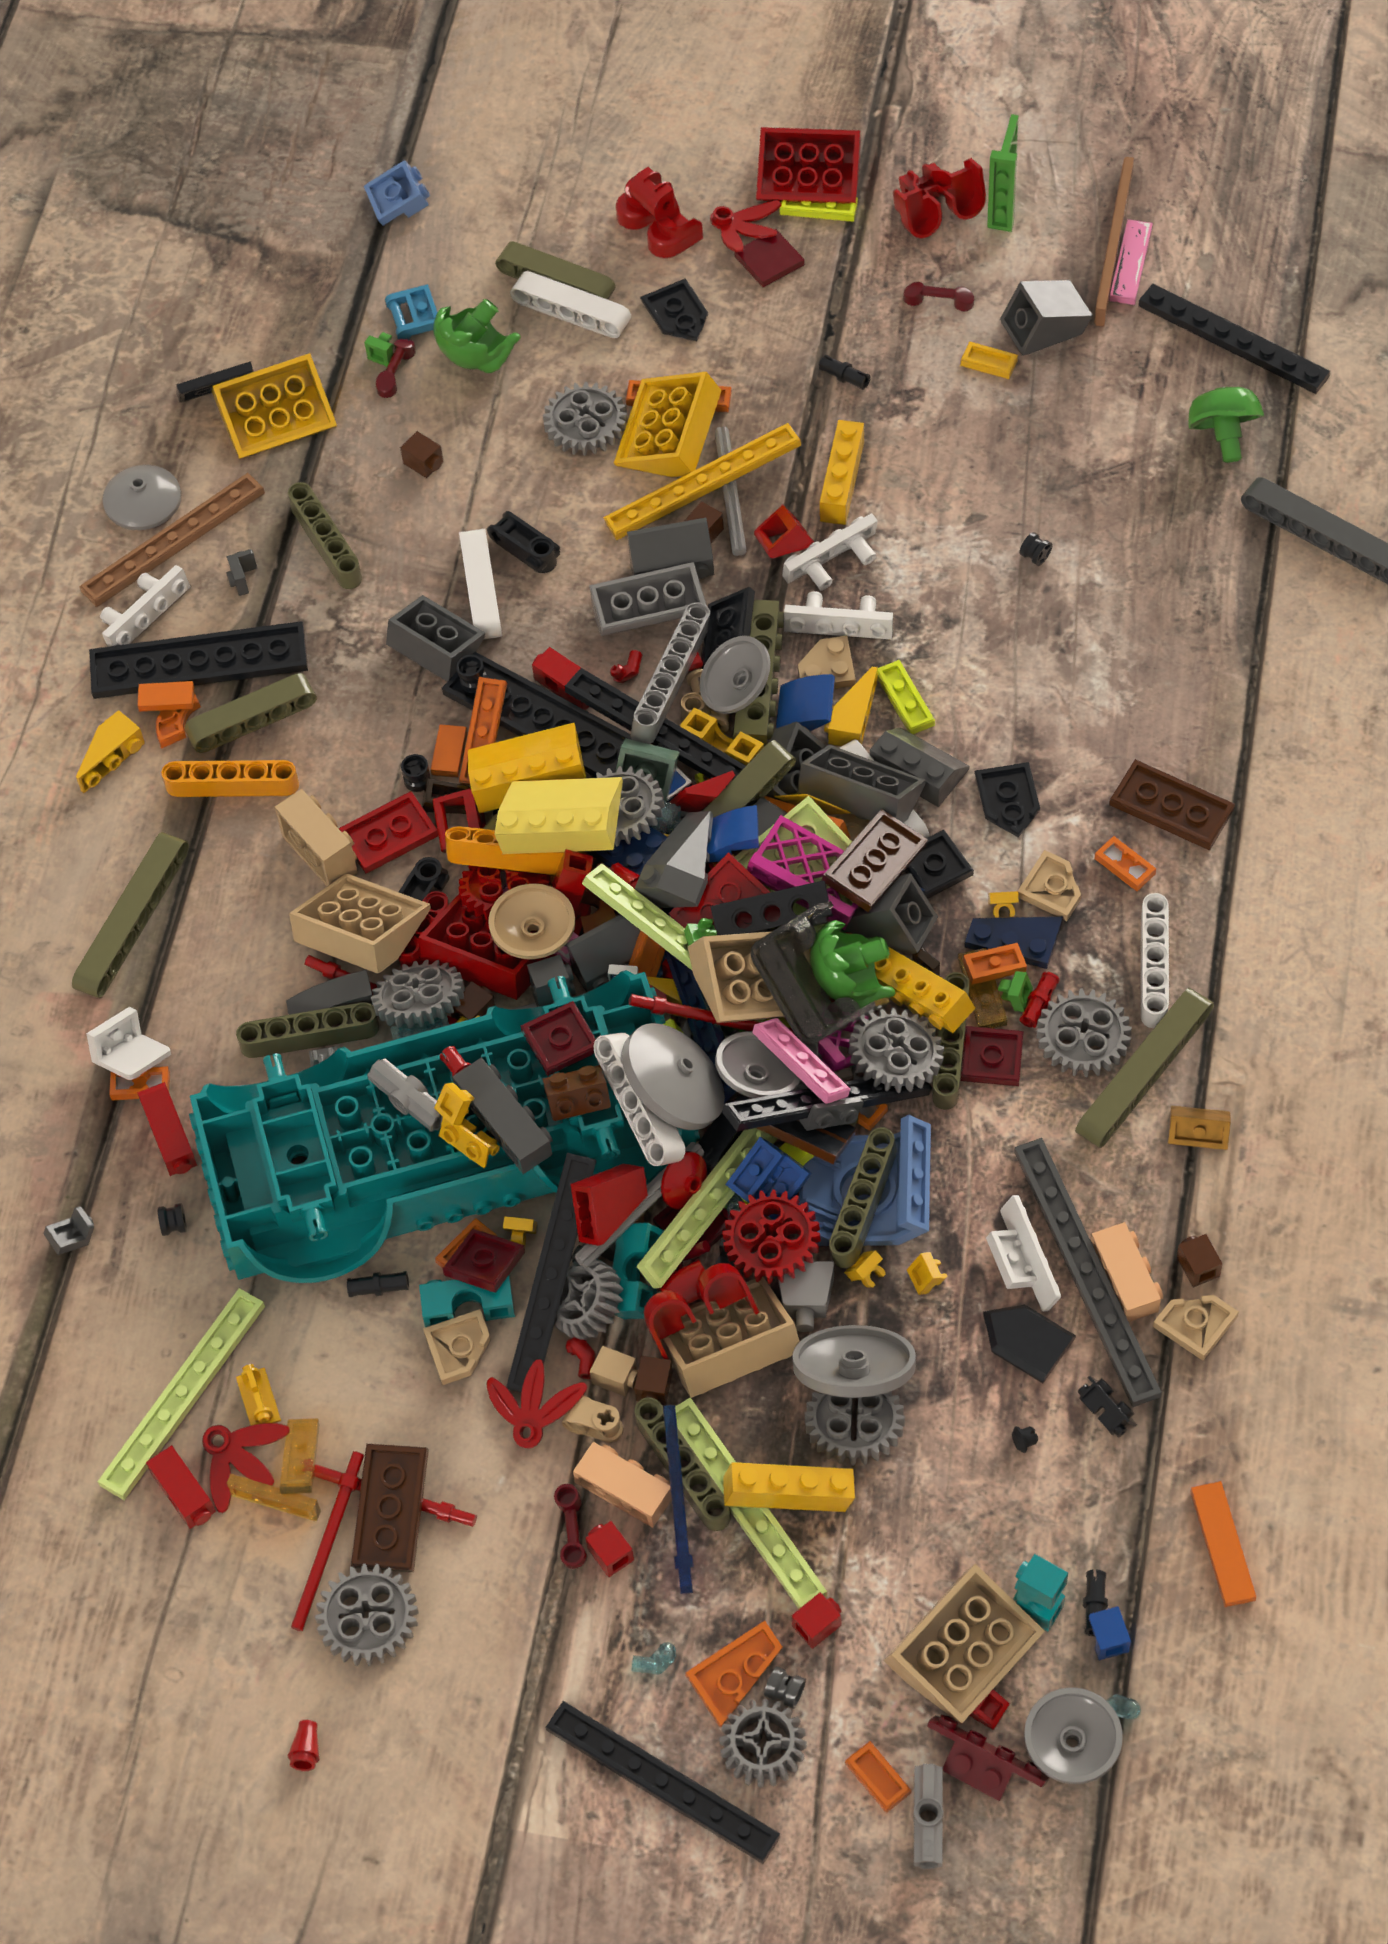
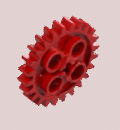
M468 865L469 871H462L463 878L459 879L460 886L458 889L462 905L467 906V911H474L475 917L484 914L485 920L488 921L492 906L503 894L500 877L501 871L506 873L508 890L525 884L550 886L551 882L549 874Z
M772 1189L770 1197H766L765 1193L761 1190L759 1199H755L750 1194L748 1195L749 1203L747 1205L739 1201V1212L730 1210L733 1220H725V1227L728 1230L722 1232L723 1239L726 1240L723 1245L725 1251H728L729 1262L735 1261L734 1267L737 1270L744 1268L745 1278L755 1273L756 1282H759L763 1276H766L768 1284H771L773 1277L777 1276L779 1281L784 1283L785 1274L788 1273L794 1279L795 1269H799L802 1272L806 1271L804 1261L808 1263L814 1262L811 1253L819 1252L818 1244L816 1243L821 1241L820 1233L817 1232L820 1230L819 1222L815 1221V1212H808V1203L805 1202L799 1205L798 1195L789 1200L787 1191H784L781 1197H777L775 1189ZM771 1214L779 1215L775 1220L766 1219ZM748 1233L757 1234L753 1239L744 1238ZM790 1234L800 1235L795 1240H789L786 1238ZM768 1253L777 1254L773 1259L764 1258Z

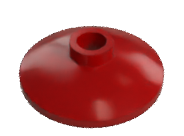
M685 1151L684 1158L681 1161L668 1164L661 1181V1194L668 1206L674 1209H682L692 1195L700 1190L703 1181L707 1178V1166L701 1155L692 1151Z

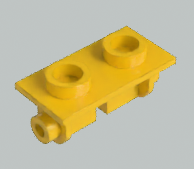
M443 1117L439 1136L465 1154L470 1160L485 1168L489 1154L495 1156L500 1149V1146L497 1145V1140L491 1138L482 1130L476 1135L473 1134L476 1132L477 1127L465 1118L461 1125L452 1126Z
M253 1364L245 1365L242 1368L243 1372L240 1376L236 1377L250 1425L280 1422L281 1418L265 1367L258 1369Z

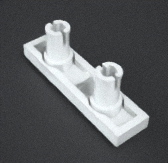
M872 513L864 518L862 516L858 517L850 526L843 530H835L824 541L814 542L803 553L791 555L784 563L782 577L789 584L799 577L808 574L818 589L822 591L828 588L833 581L822 567V564L846 550L852 549L864 566L870 564L875 560L876 553L865 540L876 533L878 520Z
M175 565L160 580L148 573L141 574L137 584L139 588L147 592L123 614L111 607H106L102 610L100 618L102 622L109 625L102 633L108 647L130 644L191 587L181 567Z
M816 591L808 593L806 606L785 605L784 632L892 640L893 613L875 611L876 599L873 596H863L859 610L822 607L823 596Z

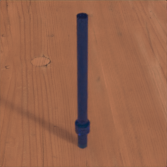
M675 1405L663 1406L677 1551V1556H674L675 1569L679 1572L680 1593L692 1594L691 1568H694L693 1555L689 1554Z

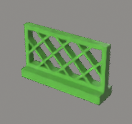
M1011 114L1001 151L992 150L990 155L987 228L1009 232H1012L1019 115Z

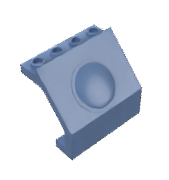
M911 1115L901 1118V1131L893 1134L897 1149L896 1158L863 1246L901 1245L929 1231L931 1124ZM855 1135L834 1164L814 1156L804 1165L812 1174L799 1191V1205L807 1202L809 1206L808 1212H815V1221L819 1222L820 1230L817 1232L821 1236V1241L816 1243L818 1246H829L832 1232L869 1135ZM881 1143V1144L877 1145L876 1147H877V1148H885V1147H887L889 1144ZM870 1169L869 1171H867V1173H868V1174H875V1173H877L879 1170H878V1169ZM863 1194L860 1195L857 1199L866 1200L870 1196ZM854 1220L849 1222L847 1225L857 1226L860 1222Z

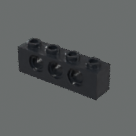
M824 880L711 906L717 935L771 932V930L782 928V931L800 929L799 924L810 922L811 926L828 923L827 918L833 916ZM798 900H805L809 904V909L804 915H796L793 912V905ZM772 906L778 907L781 913L779 919L775 922H769L765 919V911ZM742 913H749L752 916V923L747 928H739L737 925V917Z

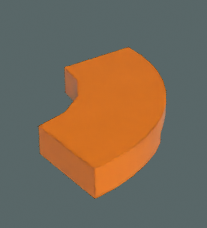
M195 693L193 709L160 711L156 719V734L161 749L186 738L184 730L186 720L194 711L201 707Z

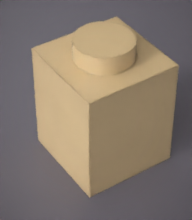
M605 1346L601 1347L590 1370L593 1385L622 1396H626L630 1387H635L638 1374L636 1358Z

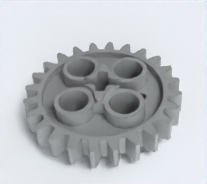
M585 382L581 388L577 383H574V389L572 390L565 386V393L555 392L556 399L549 398V406L544 407L543 421L545 432L548 433V439H554V446L556 447L562 444L564 452L572 448L574 455L578 450H582L583 455H586L590 449L594 454H597V448L599 447L606 451L607 443L614 446L615 438H622L621 431L626 429V423L628 422L626 405L623 404L622 397H616L615 390L608 393V386L606 385L602 389H598V383H595L593 387H589L588 383Z
M619 766L616 773H612L610 768L607 769V775L605 776L599 772L596 773L597 778L622 777L623 780L615 845L619 846L620 841L623 839L627 844H630V837L633 836L640 840V833L642 831L650 834L649 825H658L656 818L663 817L661 809L665 808L664 796L658 781H653L651 774L645 776L643 769L634 773L631 766L626 772H623L622 767Z
M425 960L422 965H418V962L414 961L411 967L403 964L400 971L392 969V976L383 975L384 981L376 982L377 988L372 989L373 996L371 997L376 1016L379 1015L380 1021L386 1020L389 1026L396 1022L397 1028L407 1024L408 1029H411L415 1023H418L421 1028L426 1021L434 1024V1018L436 1017L445 1019V1012L453 1013V1006H460L459 999H464L463 992L465 987L461 973L457 972L455 966L450 968L447 962L440 966L439 960H436L432 965L429 964L428 960Z
M1083 988L1080 989L1078 996H1075L1071 990H1068V998L1065 999L1062 995L1058 994L1057 1004L1049 1001L1048 1010L1042 1009L1041 1019H1038L1037 1028L1039 1029H1037L1036 1038L1040 1039L1038 1047L1039 1049H1044V1058L1052 1057L1051 1066H1056L1059 1063L1062 1064L1061 1072L1063 1073L1068 1068H1072L1073 1076H1076L1079 1070H1083L1085 1077H1088L1089 1070H1093L1099 1076L1101 1067L1109 1072L1111 1071V1062L1119 1065L1120 1056H1126L1127 1047H1130L1131 1037L1129 1036H1131L1132 1030L1128 1026L1129 1017L1123 1016V1007L1115 1009V999L1106 1002V993L1097 998L1093 989L1089 996L1085 995ZM1068 1016H1076L1078 1018L1069 1019ZM1102 1021L1106 1025H1098L1095 1022ZM1063 1040H1069V1041H1071L1072 1043H1071V1044H1064V1043H1062L1061 1041H1063ZM1091 1046H1098V1047H1100L1101 1049H1099V1050H1093V1049H1091L1090 1047H1091Z
M892 1008L891 1014L888 1015L883 1009H880L879 1016L870 1012L868 1019L862 1017L860 1024L854 1026L849 1040L848 1053L852 1054L850 1062L857 1064L856 1072L865 1071V1081L870 1078L875 1079L874 1087L884 1083L885 1091H888L890 1086H895L897 1093H900L902 1086H905L909 1092H912L914 1084L921 1089L923 1088L924 1081L931 1083L933 1075H938L942 1065L944 1047L940 1046L942 1038L935 1036L936 1028L927 1029L928 1020L918 1022V1014L913 1015L911 1018L907 1017V1010H904L901 1015H897L895 1008Z
M892 1391L869 1397H839L813 1392L812 1401L807 1402V1412H805L806 1433L810 1434L811 1444L817 1443L818 1452L827 1449V1459L832 1458L836 1454L838 1455L839 1464L845 1458H850L851 1466H854L856 1459L861 1458L864 1465H866L869 1456L879 1461L880 1451L889 1455L890 1445L897 1447L898 1437L903 1436V1427L905 1426L904 1407L899 1405L898 1395L892 1396ZM853 1398H858L856 1441L851 1440Z
M363 1564L360 1573H357L352 1566L350 1567V1576L348 1577L339 1572L340 1582L338 1584L333 1581L328 1582L332 1591H321L322 1598L326 1602L316 1604L318 1611L322 1612L315 1616L317 1623L322 1624L317 1630L320 1636H324L322 1641L325 1647L332 1645L330 1650L334 1656L341 1652L343 1662H346L353 1656L356 1666L359 1665L362 1658L366 1659L368 1666L372 1665L373 1657H378L379 1661L384 1663V1654L387 1652L392 1657H396L394 1647L398 1646L405 1649L406 1645L403 1637L413 1638V1633L408 1627H416L418 1625L416 1618L412 1617L419 1614L417 1606L412 1605L417 1600L415 1594H409L411 1591L410 1584L405 1583L402 1585L403 1578L401 1574L392 1578L393 1573L389 1567L382 1574L379 1564L374 1566L372 1572H369L366 1564ZM380 1594L390 1595L385 1602H375L376 1597ZM349 1597L358 1598L354 1605L346 1606L343 1604ZM371 1611L368 1618H363L365 1617V1612ZM381 1624L391 1625L390 1629L384 1633L376 1631L377 1627ZM349 1627L359 1628L355 1635L347 1636L344 1634Z

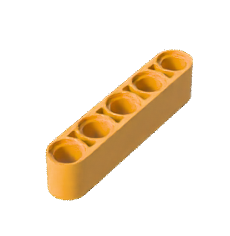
M287 760L173 761L165 764L161 771L166 791L174 797L289 796L294 794L299 788L295 766Z
M456 826L445 832L447 859L455 864L556 875L564 852L503 854L495 837V830Z

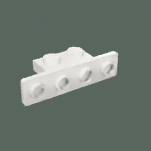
M1014 1195L1011 1196L1000 1210L1008 1230L991 1231L986 1240L1006 1288L1032 1287L1043 1312L1049 1311L1061 1298L1059 1287L1048 1266V1261L1040 1247L1037 1235L1031 1226L1026 1209L1020 1197Z

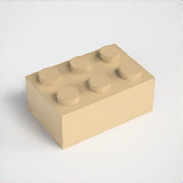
M300 789L275 806L282 837L326 886L345 873L350 875L358 873L355 862L357 856L352 849L354 845L352 838L346 831L341 832L337 828L338 825L330 813L324 814L318 800L313 795L308 796L303 789Z

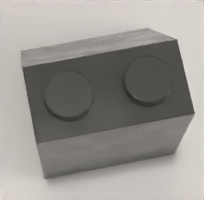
M1070 280L1020 281L1000 321L1021 355H1028L1082 335L1093 315Z
M909 873L899 876L869 912L858 906L846 929H841L840 931L860 934L866 938L882 937L891 949L915 954L919 952L938 916L912 874Z

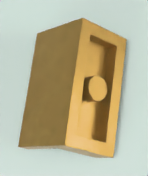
M1171 1106L1168 1144L1228 1150L1231 1124L1230 1112Z

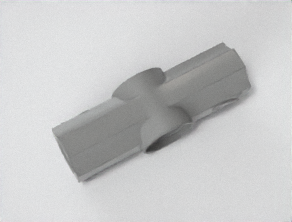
M386 1058L378 1060L372 1065L370 1072L367 1074L368 1080L388 1095L389 1100L398 1111L405 1115L409 1113L431 1132L434 1130L438 1131L441 1128L443 1116L434 1109L437 1100L428 1094L426 1087L420 1080L412 1075L407 1077Z
M922 1764L914 1767V1866L922 1869L942 1867L943 1767L936 1766L935 1764ZM924 1811H932L936 1814L937 1818L932 1822H926L920 1818V1814Z

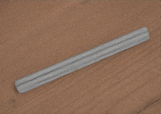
M725 426L722 428L717 427L715 429L718 458L730 453L732 449L729 429ZM735 479L723 486L732 554L734 556H743L746 554V543Z
M691 1142L685 1148V1151H692L701 1156L704 1155V1150L698 1143ZM666 1167L647 1185L648 1196L603 1245L586 1244L575 1254V1259L581 1267L588 1268L662 1196L661 1181Z

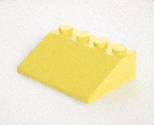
M622 777L512 782L498 810L495 837L502 853L565 852V849L571 851L614 850L623 783Z

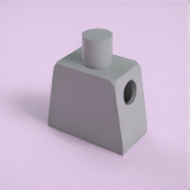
M804 1261L806 1271L802 1272L799 1269H795L794 1279L787 1273L784 1275V1283H781L777 1277L781 1304L791 1318H796L797 1331L810 1332L814 1329V1318H825L827 1316L834 1281V1261H814L813 1263Z

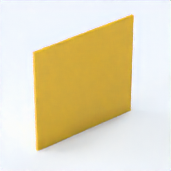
M808 794L775 796L796 806L809 796L826 815L850 813Z

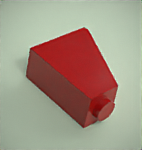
M165 1082L137 1092L169 1175L184 1174L197 1166Z
M623 1163L570 1184L579 1242L597 1246L603 1245L648 1196L644 1167Z

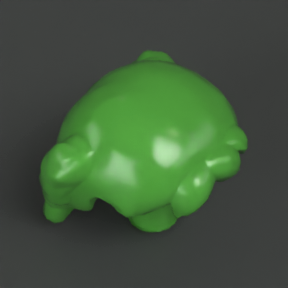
M483 299L475 308H466L454 315H449L451 306L441 308L435 316L433 325L436 343L448 359L464 369H479L485 373H493L499 370L509 357L514 345L521 338V335L516 332L503 336L495 330L490 321L498 312V308L488 299Z
M834 920L824 925L812 941L810 964L817 986L826 996L834 999L842 1011L856 1013L869 1008L885 998L894 996V988L880 985L875 974L874 962L889 958L890 952L886 941L882 937L866 938L860 934L843 933L840 930L846 924Z

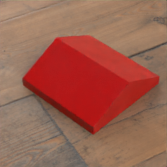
M733 771L687 787L666 805L669 810L700 812L718 797L734 778L735 774Z

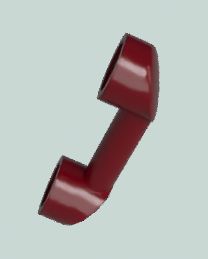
M913 282L905 288L903 294L904 302L910 306L921 304L924 296L954 299V306L959 311H969L974 307L973 293L963 286L952 289L924 286L922 282Z
M398 339L394 342L395 352L386 370L381 372L376 378V389L379 396L389 398L396 394L395 373L402 360L410 359L416 353L415 344L412 340Z
M563 1484L554 1493V1500L557 1506L565 1514L568 1541L561 1549L560 1558L567 1568L577 1569L583 1566L588 1558L586 1551L580 1544L577 1511L581 1507V1497L575 1486Z

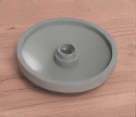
M656 1023L639 1027L626 1039L622 1049V1064L625 1075L635 1094L651 1112L663 1121L686 1130L705 1128L720 1115L725 1101L721 1078L710 1058L692 1039L670 1026Z
M846 1325L823 1329L802 1339L793 1351V1371L797 1379L815 1391L832 1396L869 1397L884 1394L906 1384L912 1378L916 1369V1353L912 1344L895 1332L873 1326Z

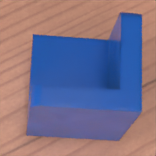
M1119 1606L1089 1615V1621L1096 1639L1095 1651L1099 1661L1129 1652L1131 1640Z

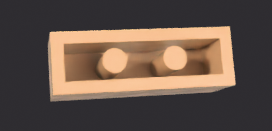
M1123 1222L1092 1233L1091 1243L1128 1322L1159 1312L1163 1293L1158 1282L1153 1283L1150 1276L1151 1267L1145 1256L1141 1257L1138 1251L1139 1242L1135 1232H1130L1126 1223Z
M592 1442L573 1470L576 1484L654 1528L673 1499L672 1486H670V1482L658 1474L653 1476L647 1473L638 1462L632 1459L626 1461L619 1457L612 1447L605 1444L600 1446Z

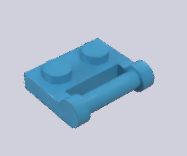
M428 284L386 296L385 303L387 308L391 310L397 327L395 332L398 339H410L412 335L433 330L437 309ZM407 303L413 320L412 323H405L400 308L401 304Z

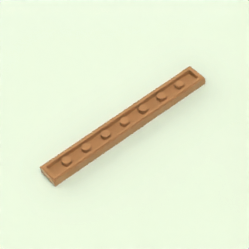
M1125 157L1123 160L1097 298L1095 326H1105L1132 181L1134 157Z
M246 473L80 585L81 592L97 608L138 580L141 574L150 572L265 494L264 488L249 473Z

